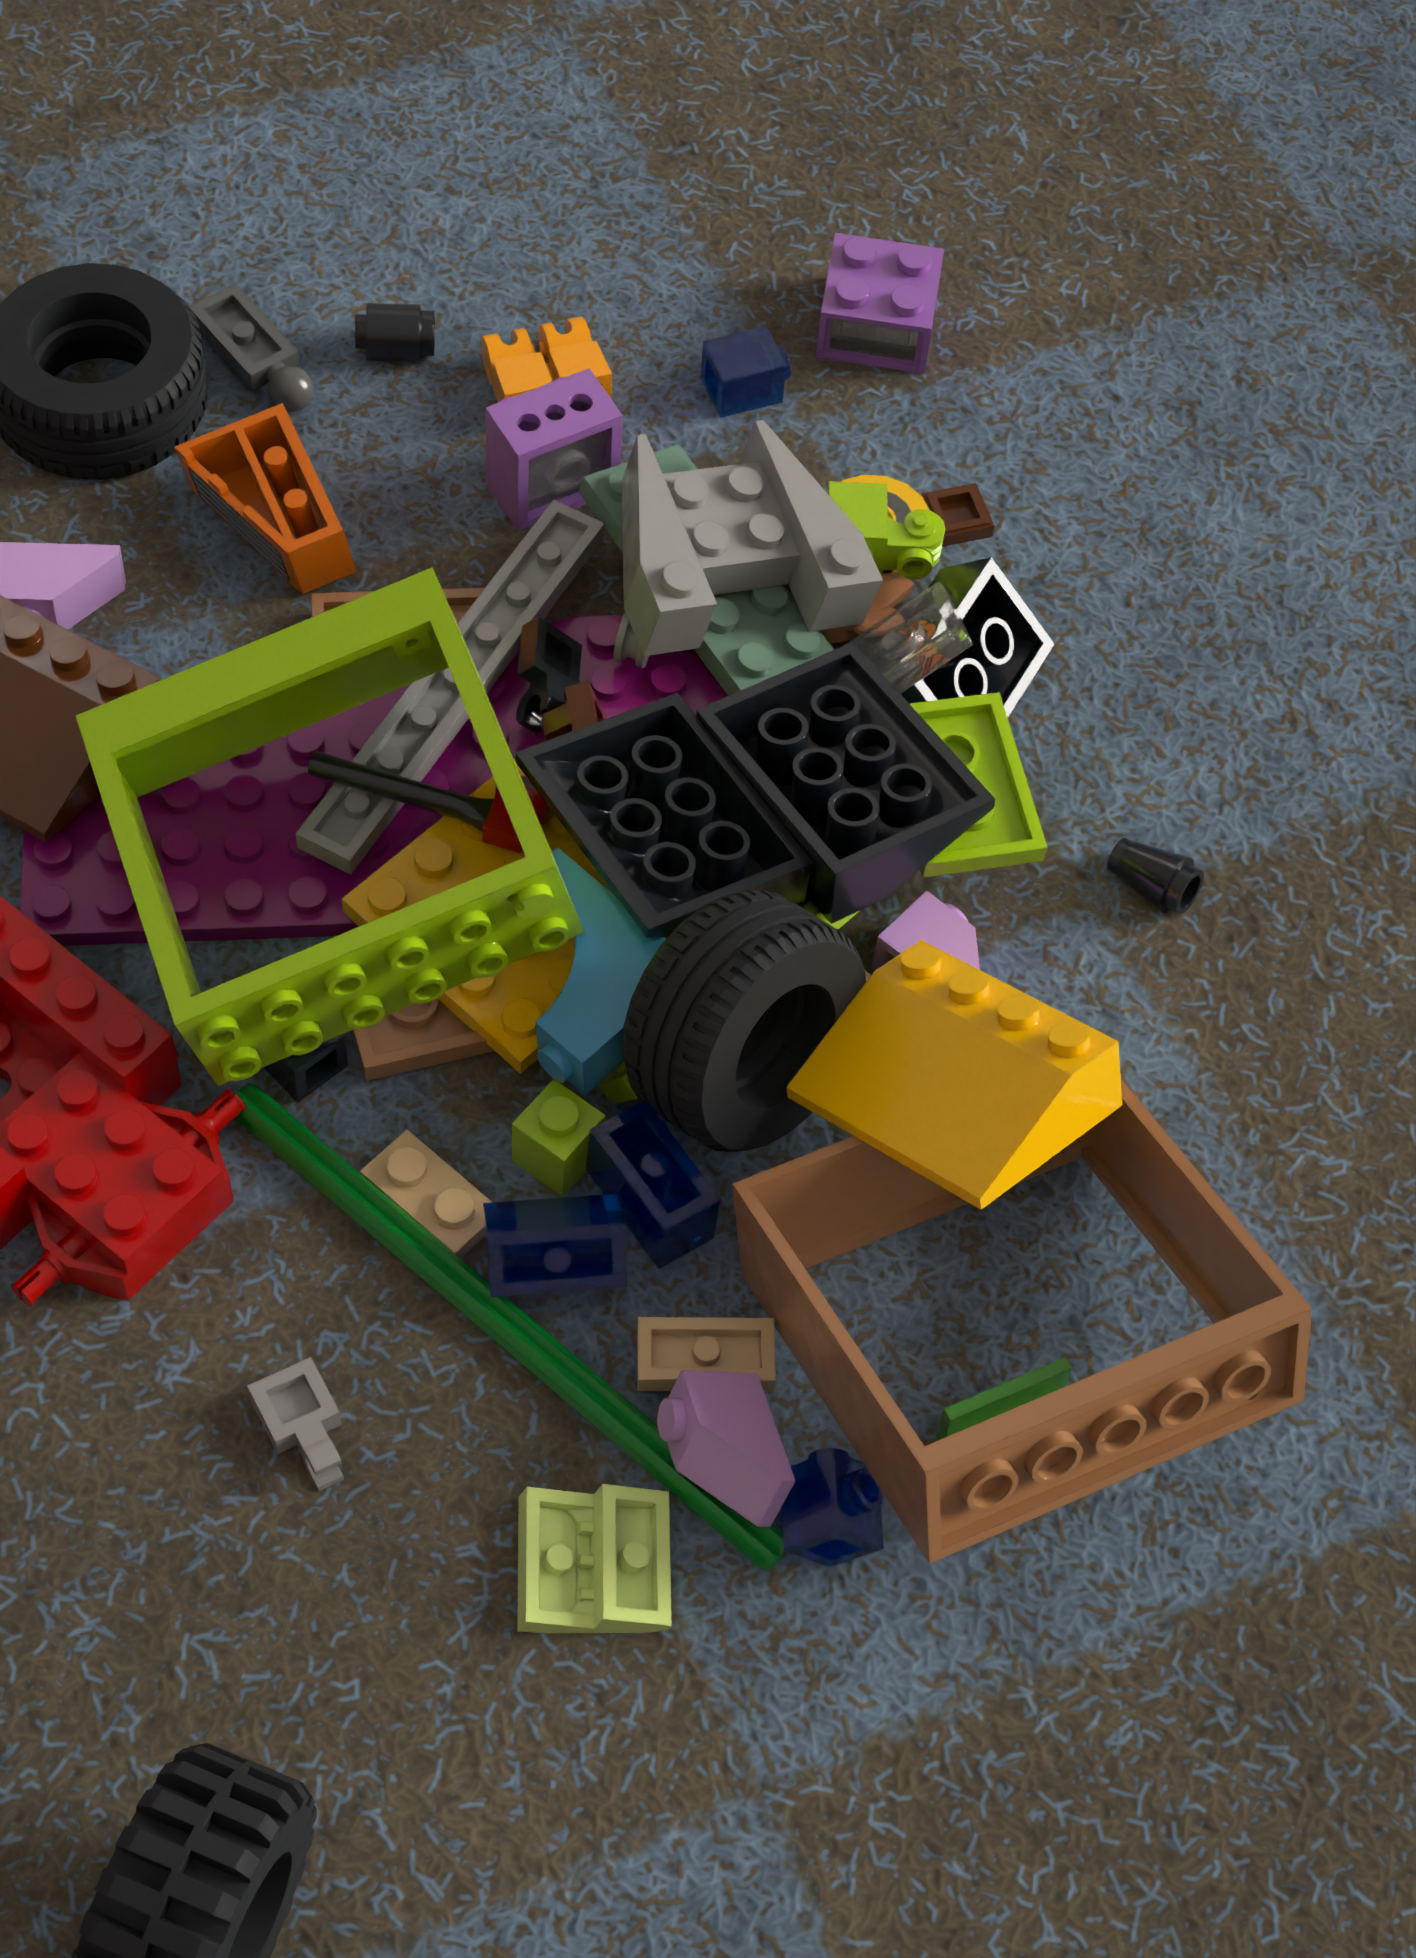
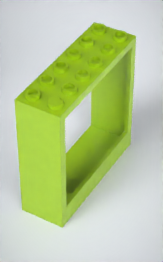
M433 567L76 715V720L174 1025L218 1086L229 1081H240L250 1078L262 1067L291 1055H303L312 1052L322 1042L353 1029H365L374 1026L384 1016L415 1003L431 1002L442 996L446 990L477 977L493 976L501 972L508 964L537 952L555 950L564 945L568 939L585 933L466 642ZM449 668L526 857L201 993L137 797Z

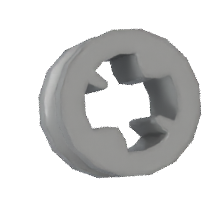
M625 612L617 633L613 659L622 663L625 658H632L635 661L636 667L644 668L649 656H643Z

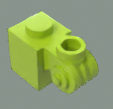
M829 481L827 494L862 532L880 574L883 573V570H897L901 576L908 579H921L931 573L932 568L940 560L946 529L944 521L939 515L930 510L917 509L909 512L905 517L904 523H899L888 515L887 484Z

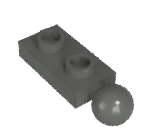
M236 283L189 306L199 324L200 334L251 391L269 383L268 392L272 402L275 405L283 403L288 412L299 411L310 403L314 393V385L309 374L299 368L298 351Z

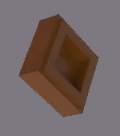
M976 483L922 493V497L929 510L939 515L944 521L946 529L942 547L993 536L995 525Z

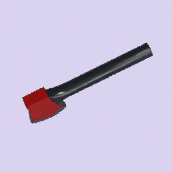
M314 751L310 757L308 774L458 819L481 831L482 842L517 853L523 851L497 785L494 799L477 798L319 751ZM521 776L542 827L554 813L528 778Z

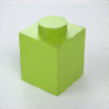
M553 1079L512 1123V1161L563 1197L604 1152L606 1115Z

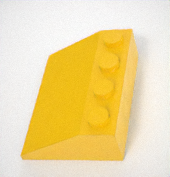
M923 940L918 941L873 972L786 1087L789 1099L980 1210L1122 1106L1119 1041Z

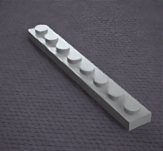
M553 499L459 621V629L486 693L490 691L520 651L522 626L537 617L545 618L603 541L605 523ZM444 669L411 683L352 761L421 782L469 719L450 669ZM334 783L297 831V848L351 875L405 803Z

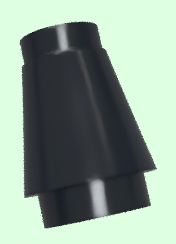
M1122 838L1115 845L1107 862V869L1110 872L1116 874L1118 878L1162 913H1167L1169 910L1177 914L1186 912L1196 899L1204 879V872L1194 866L1193 858L1139 842H1133L1127 838Z

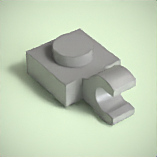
M311 1357L247 1386L250 1400L278 1454L298 1446L305 1466L318 1491L344 1480V1476L338 1466L342 1464L341 1459L327 1434V1431L342 1425L340 1412Z

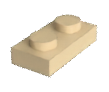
M407 1129L360 1170V1173L460 1258L502 1221V1210Z
M638 1317L637 1391H672L681 1370L758 1373L764 1392H774L776 1383L774 1318Z

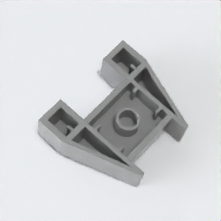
M764 420L754 422L738 464L662 474L646 434L637 435L622 478L624 610L643 656L700 648L717 606L714 597L717 594L789 585L809 632L863 624L883 582L863 534Z

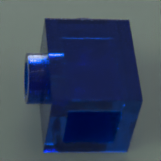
M766 326L734 332L726 336L703 341L700 378L720 418L783 402L785 380L790 379L791 376L790 361L784 347L776 346Z
M825 1448L811 1452L807 1457L808 1460L790 1466L795 1483L782 1505L785 1551L824 1566H836L884 1549L881 1511L883 1492L863 1462L851 1458L845 1450Z

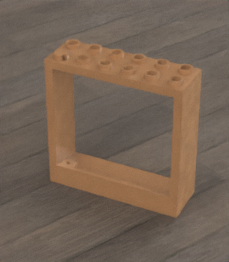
M1122 1079V1106L1018 1183L1082 1158L1214 1324L926 1446L923 1445L806 1269L964 1206L968 1202L855 1136L830 1146L819 1148L812 1153L766 1171H760L751 1177L732 1184L741 1273L747 1285L768 1317L774 1318L775 1328L929 1564L1304 1401L1312 1314L1311 1306Z

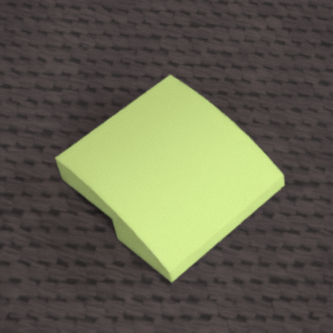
M602 1484L594 1494L526 1487L519 1496L517 1631L532 1633H649L667 1631L672 1626L669 1491Z

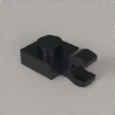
M537 617L522 626L517 675L528 681L530 687L518 705L516 720L534 734L541 731V716L566 703L565 687L579 683L582 644L541 617Z

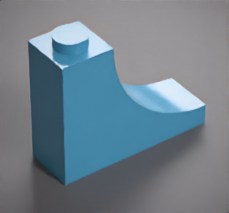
M557 847L552 851V854L585 933L571 938L575 948V956L566 984L551 1007L536 1021L537 1059L543 1069L559 1083H564L567 1080L585 1096L624 1062L622 1053L623 1027L631 997L643 971L666 938H647L617 897Z

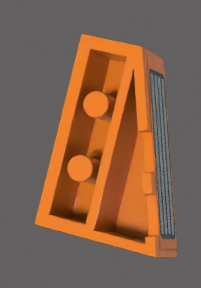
M283 403L174 447L190 488L302 594L357 572L341 524Z

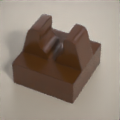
M588 681L565 687L567 703L541 716L546 740L606 719L605 713Z

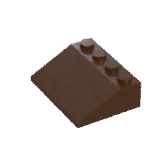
M1 595L0 818L47 843L101 795L76 715L161 680V677Z

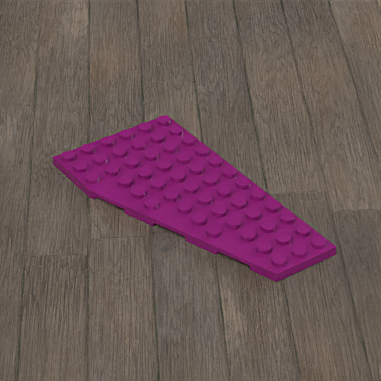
M623 615L573 616L550 623L582 644L579 683L589 682L605 713L606 719L675 693L681 696L695 715L696 710L728 696L694 649L650 655L644 668L636 667L635 661L632 658H625L622 663L614 661V647ZM519 652L487 693L513 759H515V752L547 741L544 735L543 724L541 731L534 734L516 720L518 705L530 687L528 681L517 675ZM411 684L137 797L185 942L338 936L359 927L343 912L342 898L445 815L404 804L350 875L297 848V831L335 783L309 775L308 764L314 751L352 761ZM470 718L421 782L469 796L493 777ZM101 795L47 843L23 830L20 912L62 946L148 943Z

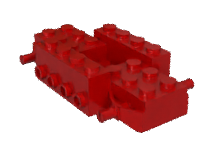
M0 896V1078L11 1083L9 1091L0 1098V1250L32 1221L43 1249V1253L39 1256L40 1260L15 1283H12L11 1289L29 1307L34 1305V1302L58 1280L65 1286L72 1282L104 1296L128 1301L234 1202L230 1177L218 1147L220 1143L218 1133L241 1111L245 1110V1105L237 1094L233 1096L232 1090L225 1089L206 1109L194 1115L188 1111L160 1106L182 1086L177 1063L179 1053L174 1046L173 1035Z

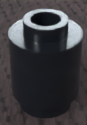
M367 303L366 315H355V348L366 349L367 360L420 362V356H434L435 310H421V304Z

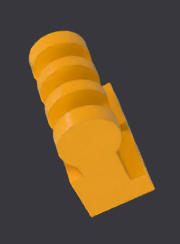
M582 316L565 320V334L558 333L552 322L539 324L538 353H536L535 347L531 343L525 328L513 329L511 331V345L504 344L498 333L481 336L483 365L497 402L590 368L612 399V372L597 341H592L590 330Z

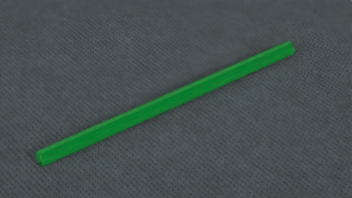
M245 1084L235 1093L245 1105V1110L235 1117L236 1120L757 1566L768 1571L782 1560L789 1549L790 1540L773 1523L771 1527L756 1526L676 1471L667 1441L662 1440L659 1435L658 1425L257 1085Z

